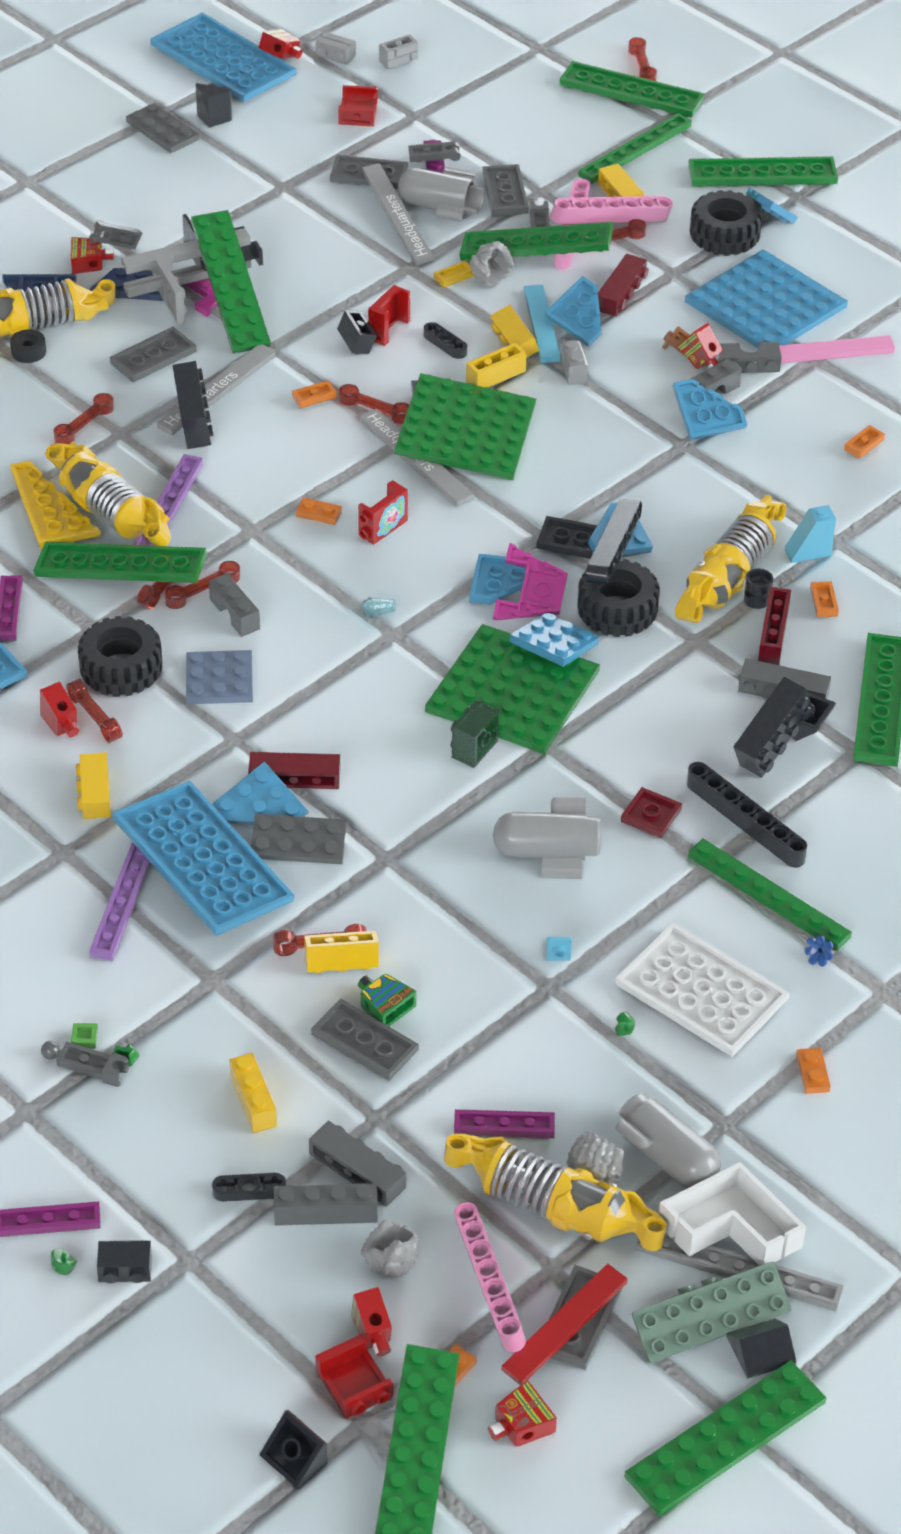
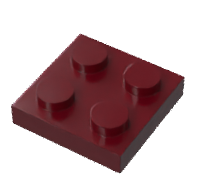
M641 787L622 813L620 822L662 839L682 810V803Z

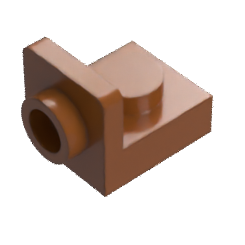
M679 326L673 332L669 330L663 338L665 343L662 348L665 350L671 345L683 354L677 346L689 334Z

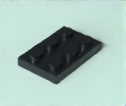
M546 516L536 542V549L591 559L593 552L588 542L597 525Z

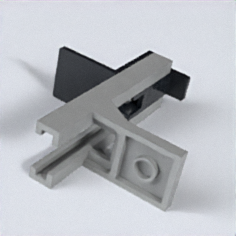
M182 214L184 243L121 258L126 274L159 267L162 274L123 283L124 291L128 298L158 291L177 324L185 322L184 314L187 313L183 302L186 294L184 288L180 287V285L209 278L191 220L187 214ZM244 226L234 228L247 269L252 268L251 260L253 259L256 260L259 266L263 265V251L258 242L250 241V235ZM193 259L196 263L194 266L171 271L172 264Z

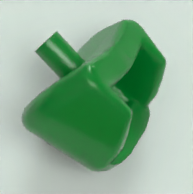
M621 1012L616 1017L618 1024L615 1027V1031L618 1036L630 1035L634 1030L635 1020L627 1012Z
M130 1044L127 1047L117 1045L113 1052L127 1057L129 1067L133 1066L140 1056L139 1052L132 1048Z
M54 1249L51 1252L52 1268L61 1275H68L73 1271L77 1260L65 1249Z

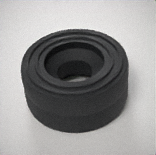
M21 330L16 332L10 339L11 354L15 360L21 363H34L46 355L45 337L37 330Z

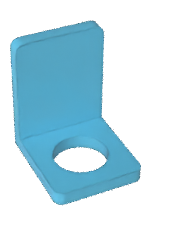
M548 937L546 939L547 960L571 961L572 938Z

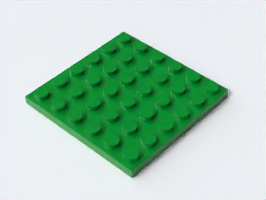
M420 373L394 454L513 480L535 408L536 398Z
M481 624L425 704V712L545 754L600 671V664L578 657L563 667L509 642L511 633Z

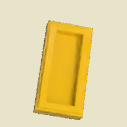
M466 261L433 273V278L443 288L474 276L471 266Z

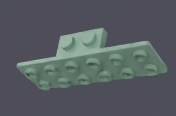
M772 1261L717 1280L716 1276L701 1281L702 1286L693 1288L691 1284L677 1289L678 1295L632 1312V1318L648 1362L659 1361L726 1336L728 1332L791 1312V1306L775 1262Z

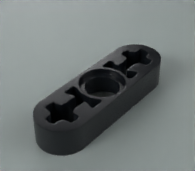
M429 322L424 325L423 336L426 340L455 359H462L467 356L466 342L438 323Z
M280 1173L221 1175L213 1180L212 1193L216 1200L222 1202L274 1199L272 1184L277 1183V1186H286V1179ZM247 1183L256 1185V1188L252 1191H246L242 1187ZM262 1183H264V1189H261ZM235 1185H238V1191H235ZM221 1186H226V1191H221Z

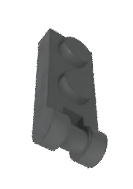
M455 141L408 145L410 162L438 161L441 159L458 161L461 158L459 143Z
M97 220L94 225L96 228L91 232L89 238L98 243L136 249L143 233L140 229Z

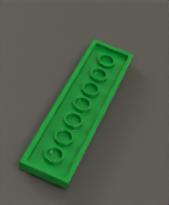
M575 61L570 63L559 79V85L567 88L582 90L583 92H590L602 97L606 96L618 101H626L667 113H679L691 118L704 100V93Z
M833 156L701 158L688 160L691 184L697 187L838 184V174Z
M229 210L191 216L192 227L232 353L250 351L257 345L262 344L270 347L271 341Z
M613 222L465 232L459 255L460 260L470 261L472 255L478 253L481 245L491 244L495 241H499L506 246L507 250L510 251L511 257L608 251L610 248L614 227Z
M45 542L33 571L35 577L197 583L207 557V550L200 547Z
M868 633L853 761L898 767L901 742V637Z
M412 1344L406 1345L375 1534H432L460 1353Z
M790 1360L626 1470L624 1477L654 1512L661 1516L824 1405L827 1397Z

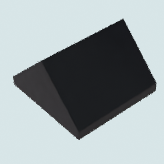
M196 83L197 116L206 126L210 128L231 121V88Z
M808 693L812 713L799 726L797 735L793 737L795 742L817 733L836 706V702Z
M775 1318L728 1332L726 1335L747 1379L775 1371L790 1360L796 1364L789 1326Z
M285 1410L259 1453L267 1463L297 1489L301 1488L328 1464L327 1443L290 1410Z

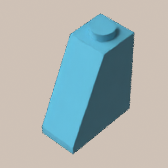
M829 505L809 508L785 545L784 550L791 563L831 556L836 517Z

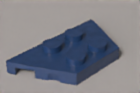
M113 268L90 288V291H93L101 280L108 279L115 284V298L163 301L158 291L128 298L124 291L123 283L153 276L151 270L126 274L125 268Z
M2 274V280L7 289H22L24 292H26L27 288H30L33 292L35 286L40 291L42 284L47 290L49 283L54 288L56 281L60 284L64 279H70L74 283L77 282L76 274Z

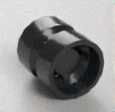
M757 568L750 570L746 574L744 602L747 606L754 609L767 607L770 587H773L774 577L772 573L768 570Z

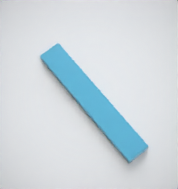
M524 286L534 337L540 350L538 351L540 362H560V353L553 324L545 317V311L549 307L544 286Z

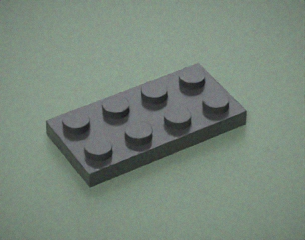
M155 103L149 104L126 116L128 124L169 153H174L199 140V134Z
M336 155L330 173V182L370 186L362 173V167L380 163L394 189H397L399 178L408 170V162Z
M519 164L483 166L482 173L492 216L528 214L529 206Z
M170 327L109 358L110 364L134 383L197 352L196 344L175 327Z
M255 814L251 848L261 859L343 864L347 820Z
M340 999L311 1028L312 1036L388 1081L419 1050L418 1043L343 999Z
M574 1265L550 1318L598 1272ZM622 1289L551 1358L586 1370Z

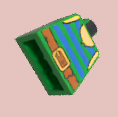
M388 974L381 975L375 981L366 975L358 982V987L362 990L361 1007L363 1010L389 1027L416 1007V990Z

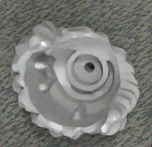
M495 241L491 244L481 245L478 253L472 255L470 266L472 274H474L477 280L484 285L493 287L506 278V274L510 273V269L514 267V262L507 247L499 241Z
M586 1131L576 1139L568 1153L567 1166L574 1170L577 1168L587 1170L599 1182L617 1184L618 1179L621 1178L620 1173L623 1171L622 1160L624 1159V1150L618 1146L615 1147L614 1143H607V1138H601L596 1133Z
M383 1219L378 1227L370 1232L369 1237L366 1238V1242H364L361 1248V1255L365 1258L367 1264L370 1265L372 1271L392 1278L402 1277L415 1264V1259L417 1258L416 1247L418 1244L415 1231L409 1230L406 1225L400 1227L398 1223Z

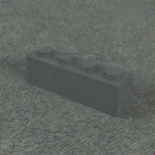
M745 658L740 673L738 692L769 698L783 677H786L805 687L808 693L825 699L828 697L831 676Z
M328 1120L309 1138V1154L352 1184L377 1183V1201L387 1207L406 1188V1172L401 1166L394 1165L385 1159L380 1152L370 1149L361 1139L354 1138L348 1134L343 1127L335 1125Z
M377 1183L274 1186L275 1226L378 1223Z

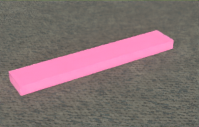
M890 335L779 346L782 356L781 363L895 352V346Z

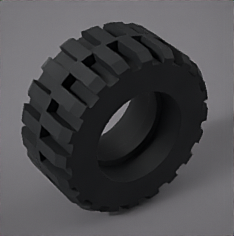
M732 190L709 192L707 195H702L697 199L691 209V238L699 248H704L706 252H713L715 255L724 254V256H730V254L739 255L741 252L745 253L759 242L763 216L762 210L755 200H752L748 195H743L741 192L735 193Z
M627 559L619 562L609 584L586 582L585 571L578 584V614L587 626H590L595 632L600 631L602 635L608 636L610 634L613 637L625 635V637L632 636V633H641L643 629L651 626L657 617L660 586L657 578L647 567H641L640 563H632ZM609 596H623V597H627V598H629V599L616 600V599H611V598H608V597H609Z
M115 616L113 619L108 617L100 623L98 621L91 626L92 628L88 627L80 637L78 642L80 674L84 682L93 690L100 691L101 694L107 696L108 694H113L114 697H120V695L131 696L132 693L143 692L144 688H149L159 678L163 668L160 636L152 626L146 624L143 620H134L133 617L129 616L127 618ZM115 654L132 655L123 659L108 658Z

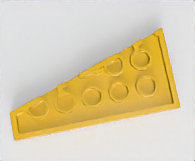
M30 460L10 464L12 477L39 549L43 548L45 542L71 543L101 536L100 529L97 526L94 527L90 523V519L87 516H83L78 511V507L61 491L58 492L55 489V485L51 481H47L43 477V473Z

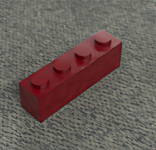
M625 254L598 292L600 312L616 317L621 310H624L626 302L632 299L634 291L639 289L641 281L646 279L648 275L647 259Z
M770 587L759 647L758 661L780 665L791 589Z
M250 752L248 774L265 762L288 788L339 789L340 754Z

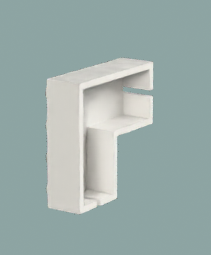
M740 1162L660 1202L658 1215L666 1222V1233L671 1238L675 1237L676 1244L688 1256L728 1236L759 1266L772 1261L776 1262L781 1259V1254L786 1257L803 1246L806 1226Z

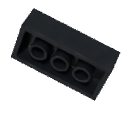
M196 361L174 364L172 367L187 450L210 446V437H213L214 434L212 424L208 425L211 422L209 410L205 411V409L209 408L207 396H203L206 394L205 383H200L201 380H204L202 368H197Z
M783 677L733 746L741 767L761 778L766 772H770L777 756L784 753L790 738L797 735L803 720H807L812 713L811 702L805 687Z

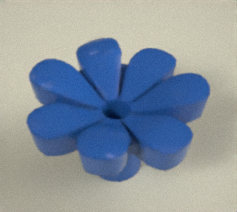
M820 935L816 939L809 938L807 940V944L810 947L805 948V954L811 955L808 959L809 963L814 965L818 962L821 967L825 966L827 960L829 961L833 958V953L830 952L833 948V943L825 942L824 936Z

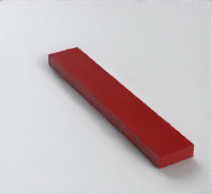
M607 1263L526 1341L525 1346L521 1350L515 1352L501 1366V1370L519 1385L529 1380L627 1284L628 1278Z

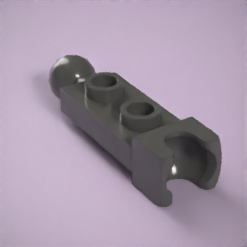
M530 201L529 216L531 227L550 226L548 201H544L542 206H537L534 201Z
M47 1041L41 1047V1054L44 1058L48 1060L57 1058V1066L103 1079V1083L119 1087L121 1085L119 1081L120 1072L127 1073L129 1070L127 1057L111 1053L109 1055L70 1042H66L63 1049L55 1041Z

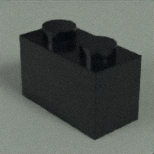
M344 311L337 330L352 354H369L377 337L376 333L362 311Z
M151 1240L98 1241V1282H151Z

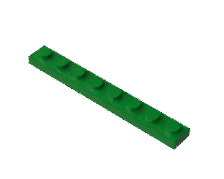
M678 113L578 170V176L592 184L598 181L600 168L619 164L621 167L690 128L692 120Z
M704 838L689 850L688 857L815 938L818 935L824 936L825 942L833 943L834 950L838 951L851 938L852 931Z

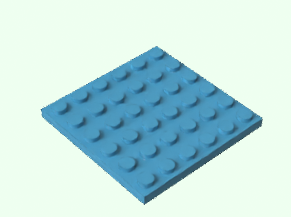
M764 249L685 296L687 304L757 348L759 347V342H779V346L787 345L845 309L848 304L846 299Z

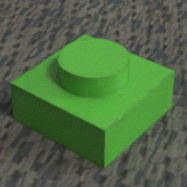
M73 1023L71 1043L96 1049L98 1023Z

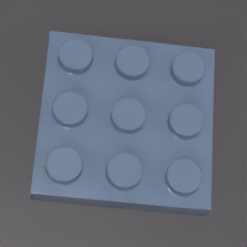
M252 650L186 652L187 704L253 702Z

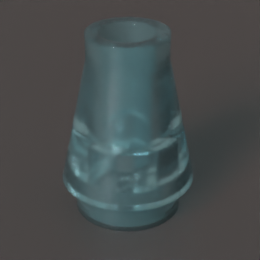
M368 597V599L363 600L362 609L365 617L374 618L389 612H395L396 604L394 599Z

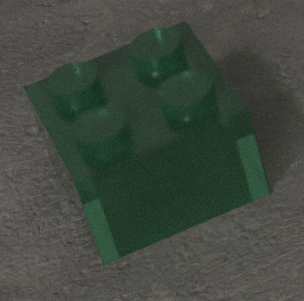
M475 700L471 706L464 710L463 715L458 720H455L451 726V758L472 768L478 765L498 742V709Z

